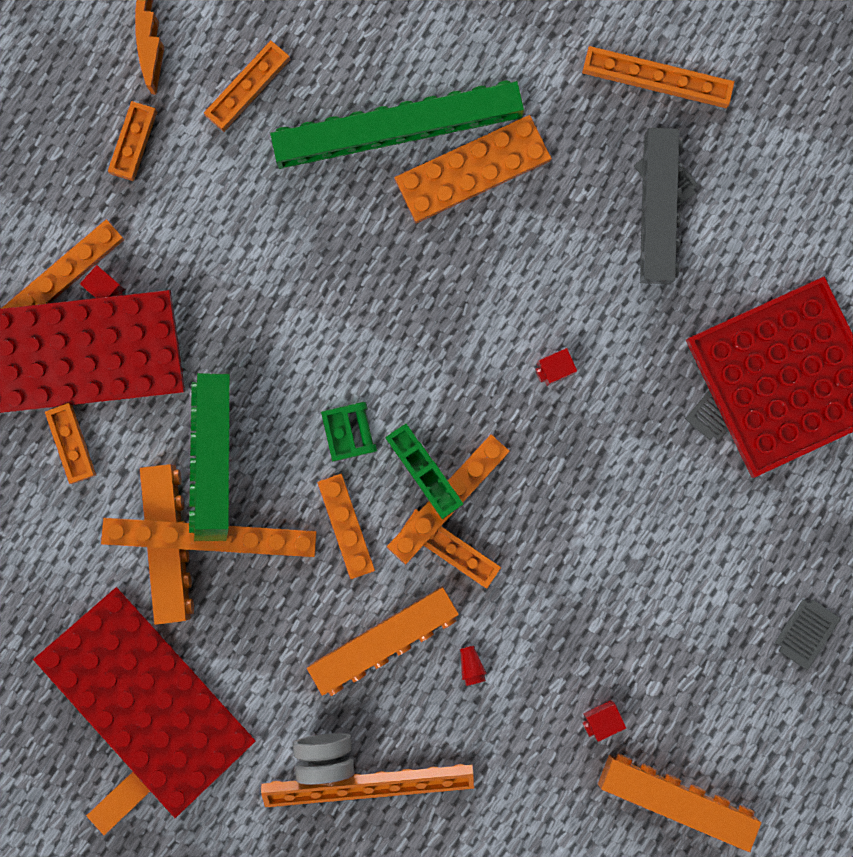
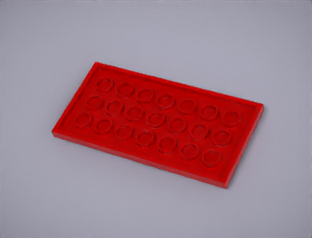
M171 290L0 309V413L58 407L67 403L76 405L185 392Z
M117 587L33 659L174 818L181 814L256 742Z

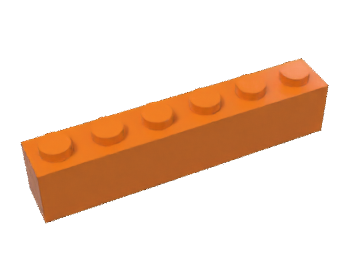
M168 464L140 468L144 520L185 523V521H181L180 511L184 510V499L178 492V485H181L182 477L180 470H176V465ZM147 547L154 625L190 620V614H194V602L192 598L189 599L188 588L192 586L190 572L186 573L185 562H189V551L185 549Z
M442 586L310 664L307 670L321 695L329 693L332 696L344 689L343 683L350 679L354 683L366 676L365 670L374 666L375 669H378L388 663L387 657L397 652L399 656L412 648L410 644L417 639L420 642L429 639L434 635L433 630L439 626L445 629L456 622L455 617L459 614Z
M618 753L616 757L608 756L598 781L601 790L750 853L762 823L754 816L755 812L742 805H739L738 809L729 805V800L719 795H715L714 799L706 796V791L691 784L690 788L680 785V779L666 774L665 778L656 774V769L648 765L642 764L641 768L631 764L632 759Z

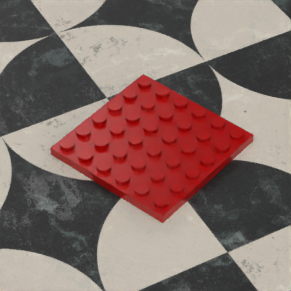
M825 276L685 340L751 478L762 475L853 432V333Z

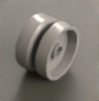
M347 733L312 735L295 740L293 742L294 757L301 760L295 767L296 782L300 784H325L352 777L354 775L353 759L345 756L352 751L351 735Z

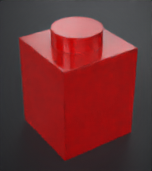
M98 265L80 283L95 298L120 296L126 290Z
M567 348L540 359L536 363L538 368H535L539 381L541 383L545 381L546 386L572 376L577 372Z
M611 700L583 713L586 721L582 722L586 733L589 737L594 736L598 742L626 729L615 703Z

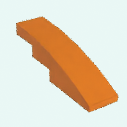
M136 0L135 34L139 63L148 90L151 94L156 95L165 47L160 38L157 37L159 21L154 12H151L153 0Z
M132 772L86 816L105 835L150 790Z

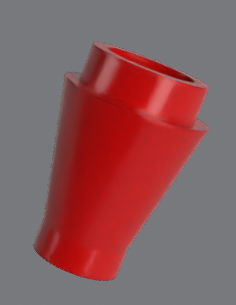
M475 646L459 649L461 654L462 680H465L466 686L485 682V674L487 673L475 650Z

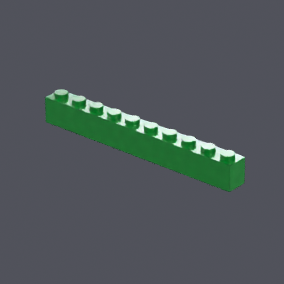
M506 80L497 83L496 86L487 88L486 86H477L468 92L453 91L444 97L429 96L420 102L405 101L396 107L388 108L387 106L375 108L372 112L364 113L357 111L351 113L348 117L339 118L333 116L325 119L324 122H305L300 127H280L276 129V132H271L270 135L276 163L279 169L521 119L524 107L518 81L510 82Z

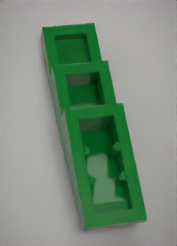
M406 423L385 437L441 519H444L464 505Z

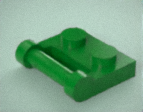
M366 402L321 412L332 462L378 452L376 444H373L366 415V410H368ZM356 413L363 447L356 448L348 414Z

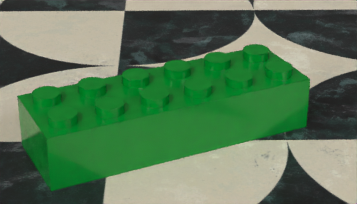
M197 373V382H192L191 431H196V433L191 432L190 456H195V458H190V481H195V484H190L189 507H195V511H189V533H194V541L227 540L229 529L230 374Z

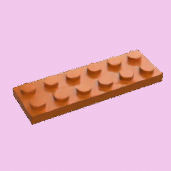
M528 115L394 177V180L417 224L550 162L552 158L531 116Z

